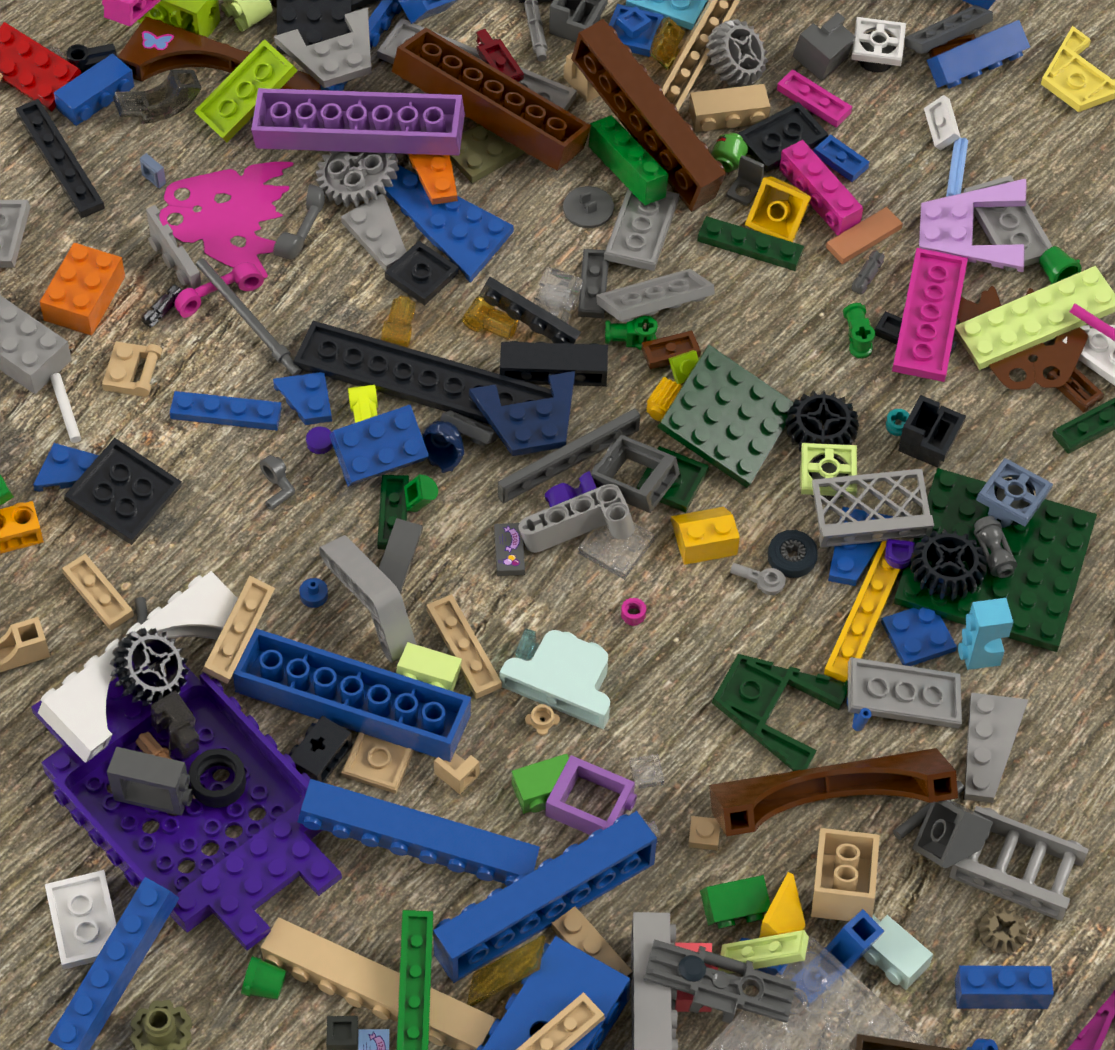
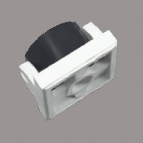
M857 17L854 33L856 38L852 46L851 60H858L862 68L874 73L887 71L893 65L901 66L906 23Z

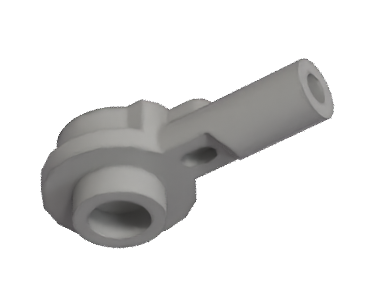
M733 563L730 573L757 583V588L767 595H776L785 587V576L777 569L768 568L760 572L737 563Z

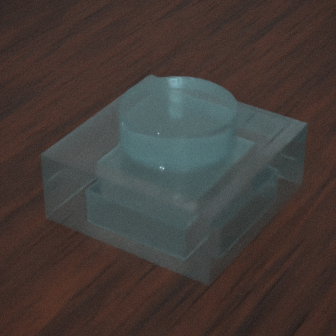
M525 628L516 650V658L530 661L534 657L539 647V644L536 643V631Z

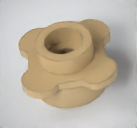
M539 704L533 708L531 714L526 715L525 722L527 725H532L537 730L538 735L544 736L548 734V730L553 725L559 724L560 717L554 714L551 707L546 704Z

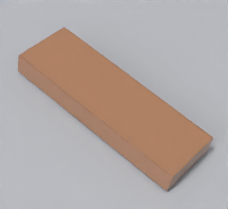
M885 207L828 241L826 248L841 264H844L901 230L903 223Z

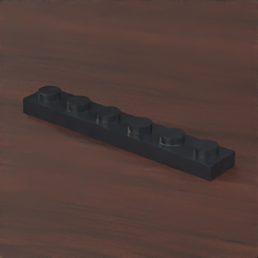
M36 99L15 108L17 116L80 218L82 219L105 209L104 202L40 100Z

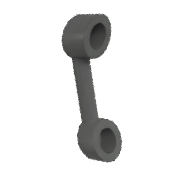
M312 184L309 185L306 198L308 212L296 235L283 232L279 236L273 249L275 256L292 260L300 254L304 241L318 213L323 209L325 201L323 188Z

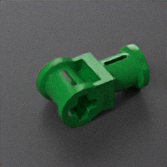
M861 303L849 304L842 311L849 325V351L856 358H867L873 352L871 342L875 338V331L870 326L869 318L865 317V305Z
M640 316L627 323H611L606 320L605 344H609L610 341L626 342V347H636L642 350L644 337H647L646 342L657 339L655 335L658 328L657 321L650 316Z

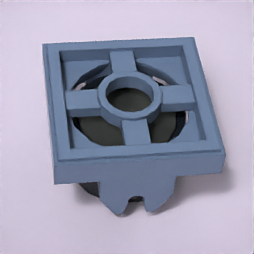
M1004 458L979 492L977 501L989 507L988 515L1000 521L1003 528L1018 524L1025 527L1052 490L1053 483Z

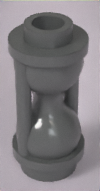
M993 516L979 519L974 524V535L980 547H983V554L986 556L991 575L998 576L999 578L1012 575L1017 567V562L1013 557L1000 522Z

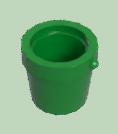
M1058 246L1047 249L1039 259V264L1048 276L1050 285L1080 273L1082 269L1079 259L1076 260L1070 257Z
M252 956L244 978L241 995L278 1000L287 970Z

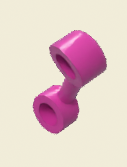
M248 262L236 265L232 272L221 277L227 285L235 282L242 291L258 289L264 282V277L257 267ZM211 282L196 289L186 288L176 297L175 308L181 317H190L199 309L201 297L217 289Z

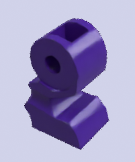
M590 471L584 473L579 478L580 485L578 488H573L566 483H560L550 488L544 496L549 506H555L596 489L597 487Z

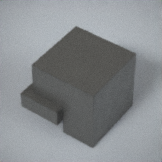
M553 0L550 5L549 34L576 42L579 32L600 21L601 14L607 6L608 0Z
M836 13L821 29L812 23L800 34L793 53V57L821 81L848 58L856 38L843 26L845 18L840 13Z

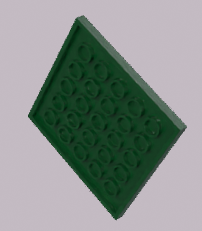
M937 468L927 498L930 515H932L934 522L933 530L940 535L944 528L948 534H952L956 529L959 536L967 533V540L976 539V547H980L974 535V524L979 519L989 516V507L978 502L977 496L987 482ZM1044 499L1025 527L1021 524L1002 527L1013 557L1017 562V567L1012 575L1005 578L992 576L986 563L987 571L985 577H983V583L980 587L976 588L973 594L967 593L964 599L957 595L953 601L949 596H945L941 600L940 594L935 593L930 596V589L921 590V582H914V573H911L910 564L904 568L893 604L909 609L915 608L920 610L922 607L930 609L943 619L966 625V615L970 613L972 602L1007 598L1013 619L1012 629L1007 638L1057 652L1097 514ZM923 537L914 538L913 542H915V545L917 542H921ZM928 558L927 561L933 569L935 567L932 564L933 561L930 558ZM963 561L962 563L965 565V569L969 572V566L965 561Z

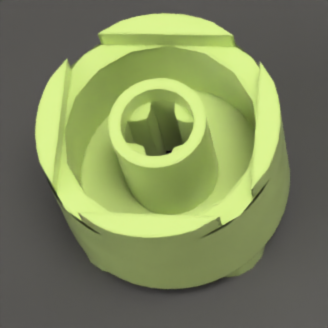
M223 0L224 3L221 4L225 15L235 18V24L241 32L272 13L270 0Z

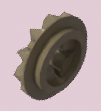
M1002 906L999 909H990L987 914L982 916L979 924V935L983 943L991 950L998 953H1012L1021 948L1025 943L1028 929H1026L1024 918H1020L1015 910H1006ZM999 923H1001L1003 926L1012 925V927H1010L1008 931V935H1006L1004 932H996L998 930Z

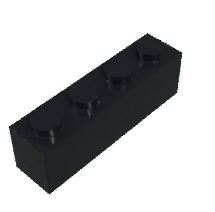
M501 342L500 375L532 384L550 385L549 375L575 371L574 386L607 387L608 345L597 343L572 344L568 342Z

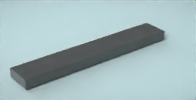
M634 408L498 481V498L502 503H506L608 448L612 443L616 442L620 435L628 437L638 432L640 426L639 412Z

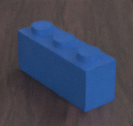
M112 53L54 92L57 110L77 126L135 87L132 70Z
M959 965L954 980L957 1009H1048L1054 995L1051 966Z

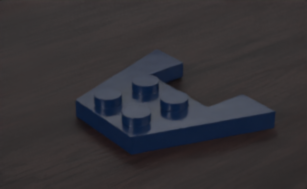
M575 371L549 375V384L553 398L501 406L496 384L469 389V395L512 456L559 449L566 445Z

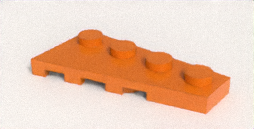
M408 154L409 161L419 175V180L432 205L458 201L450 155Z

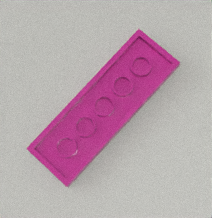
M916 248L892 372L945 382L968 258Z

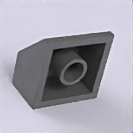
M950 800L933 802L930 805L912 849L941 867L948 868L982 849L985 840L989 837L993 822Z

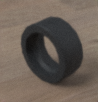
M220 748L207 750L198 755L191 763L188 772L190 775V786L197 801L205 806L214 808L226 807L236 802L244 793L246 786L244 765L233 752ZM225 766L233 770L235 779L225 789L213 791L201 785V775L211 767Z

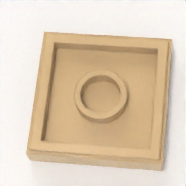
M359 733L341 774L343 777L396 794L415 750Z

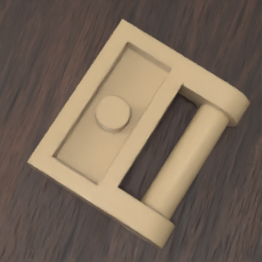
M116 341L102 382L103 390L143 397L148 396L151 390L150 381L156 362L161 358L162 348L155 344L143 346ZM144 358L146 361L140 380L135 383L133 381L140 359Z

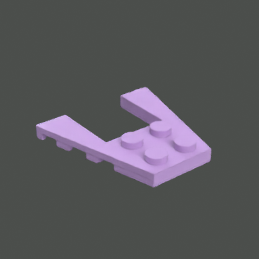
M1026 179L921 203L919 248L966 257L968 262L976 263L981 261L991 263L993 267L1004 269V266L1017 268L1018 272H1024V244L972 245L974 207L1026 206Z

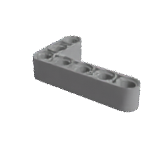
M346 535L319 547L321 557L326 566L370 611L380 645L389 662L393 663L401 658L407 642L417 645L402 596L395 584Z

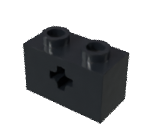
M324 716L317 723H312L306 731L304 740L300 745L296 744L289 753V756L296 765L297 771L300 774L306 773L310 779L324 783L351 749V732Z

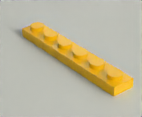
M886 541L881 542L824 670V675L842 682L848 681L849 659L851 657L862 659L901 571V569L893 568L886 562Z

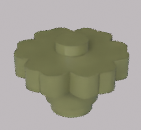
M170 1000L153 1001L149 1006V1010L146 1008L139 1009L131 1020L130 1024L133 1033L130 1036V1040L136 1050H187V1046L192 1042L190 1030L193 1025L190 1016L184 1007L174 1008Z

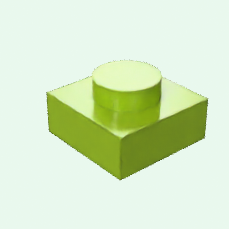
M692 350L669 358L674 380L677 384H682L686 381L699 360L696 351Z

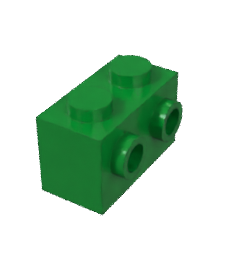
M764 875L708 886L700 890L708 926L717 924L718 929L735 926V920L746 918L747 923L763 920V914L767 913L771 905Z

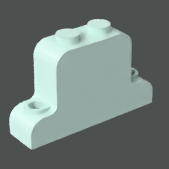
M552 630L546 633L532 660L525 661L520 658H510L504 663L499 672L502 687L541 704H546L555 710L603 730L609 720L610 699L606 694L598 691L607 675L608 654L596 643L585 642L570 632Z

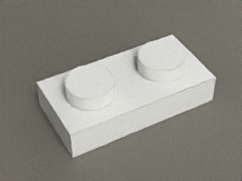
M943 95L924 108L934 146L937 149L942 150L960 138L948 97Z

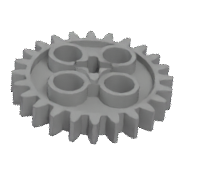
M330 151V155H322L324 162L318 163L320 170L316 171L317 183L319 187L323 188L328 201L334 200L336 205L343 201L345 207L354 202L355 207H358L359 202L362 200L366 205L371 197L374 200H378L377 194L379 192L386 194L384 187L393 186L391 179H397L395 171H398L399 167L395 153Z

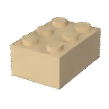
M820 828L811 917L850 921L862 909L871 918L873 917L880 835Z

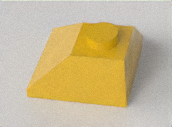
M772 176L763 177L745 226L761 233L793 242L811 197L797 187Z
M790 872L786 874L762 921L759 938L805 930L806 924L794 874Z

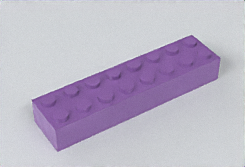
M258 88L251 131L255 146L258 149L459 155L465 112L462 95Z

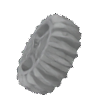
M738 19L725 21L716 26L710 36H708L709 43L706 47L710 50L707 56L711 58L709 65H713L715 68L714 74H720V80L727 81L728 86L742 87L748 86L762 77V73L766 70L765 64L768 62L764 55L768 51L763 49L764 42L759 39L760 33L754 32V26H748L746 21L740 22Z

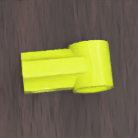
M375 385L348 388L350 409L354 414L355 423L377 416L376 408H378Z

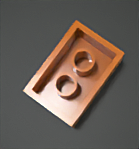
M73 243L40 300L44 321L92 336L125 278L122 257Z

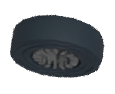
M786 530L778 533L771 540L768 547L769 564L788 578H799L807 575L814 568L818 557L817 545L814 540L806 533L798 530ZM797 552V556L789 558L788 553Z

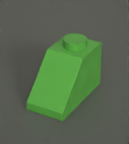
M567 753L512 770L511 784L523 814L540 812L546 808V801L569 759Z

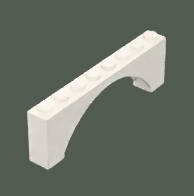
M210 571L204 577L199 575L194 578L186 591L183 593L181 591L176 592L168 600V604L164 608H155L148 615L147 621L143 624L139 622L134 624L127 631L126 635L132 631L137 632L141 628H145L147 631L151 628H156L158 635L161 632H167L166 639L202 637L217 640L238 598ZM119 639L112 641L106 647V652L100 657L94 655L85 663L84 669L78 674L75 671L69 674L62 682L63 685L57 690L54 688L50 689L40 699L42 703L38 714L85 763L106 748L113 735L107 728L106 697L112 678L110 676L111 672L116 669L110 665L111 660L115 657L112 652L118 647Z

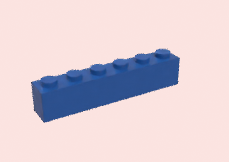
M146 877L143 879L48 1041L64 1050L91 1049L178 902V896Z

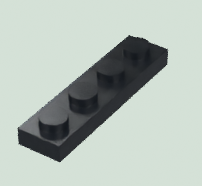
M492 277L488 278L479 294L489 305L497 306L512 319L520 320L528 325L532 331L546 336L553 343L568 342L574 344L581 333Z

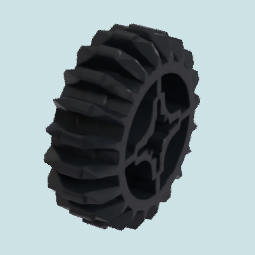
M813 390L810 393V397L803 394L800 400L795 399L792 407L788 410V418H786L785 423L787 435L791 438L792 445H799L798 449L800 452L802 443L852 445V442L857 438V431L859 429L857 411H853L852 403L845 404V396L838 399L835 392L830 396L826 395L825 390H823L820 395H817Z
M944 528L940 535L933 530L930 537L924 535L921 542H917L911 555L910 569L911 573H914V582H921V590L930 589V596L935 593L940 594L941 600L945 596H949L953 601L957 595L964 599L967 593L973 594L976 588L982 585L983 577L986 575L987 560L986 556H983V547H976V539L967 540V533L959 536L956 529L952 534H948ZM928 558L933 561L932 564L935 566L933 569L927 561ZM963 561H965L969 566V572L965 569V565L962 563Z
M141 628L137 632L132 631L126 635V638H122L118 642V647L112 652L115 657L111 660L110 665L116 669L111 672L110 676L118 677L119 681L116 682L115 687L123 686L125 690L122 696L131 694L132 703H136L140 699L142 706H148L151 703L153 706H159L162 702L167 703L172 700L173 696L175 697L180 693L181 687L187 681L184 676L187 675L189 670L182 665L188 659L180 657L183 648L176 649L174 646L176 638L168 641L166 639L167 632H161L158 635L156 628H151L149 631L145 628ZM153 664H156V666H154L152 669L148 668L144 671L142 670L147 665L151 666Z

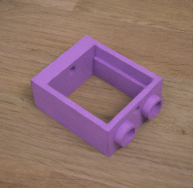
M571 755L546 801L545 816L589 835L598 829L605 830L613 825L617 818L624 815L626 810L631 811L637 799V795L634 794L635 782ZM578 777L620 794L607 821L565 804Z

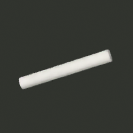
M54 373L50 376L67 432L70 441L77 443L81 440V436L61 375Z

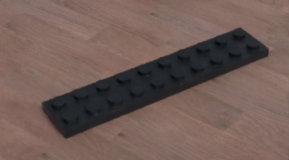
M314 320L293 361L295 365L308 372L325 373V377L356 386L375 385L377 392L445 412L451 410L489 424V422L469 395V389L496 384L501 406L553 398L549 388Z

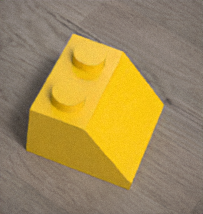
M725 507L671 516L670 520L684 565L738 555L740 536L733 514Z

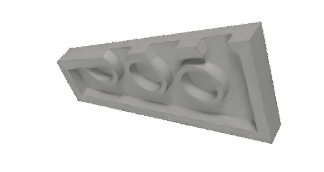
M971 693L964 800L993 803L1029 699Z

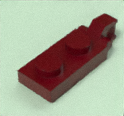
M486 29L477 31L476 42L478 46H476V49L483 62L517 82L524 80L523 71L502 40L497 38L493 40Z

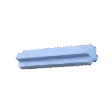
M960 137L954 141L946 197L961 194L968 146L967 138Z

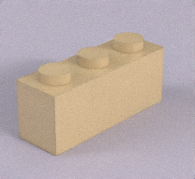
M759 84L690 93L689 112L695 132L754 125L769 117L770 103L765 85Z

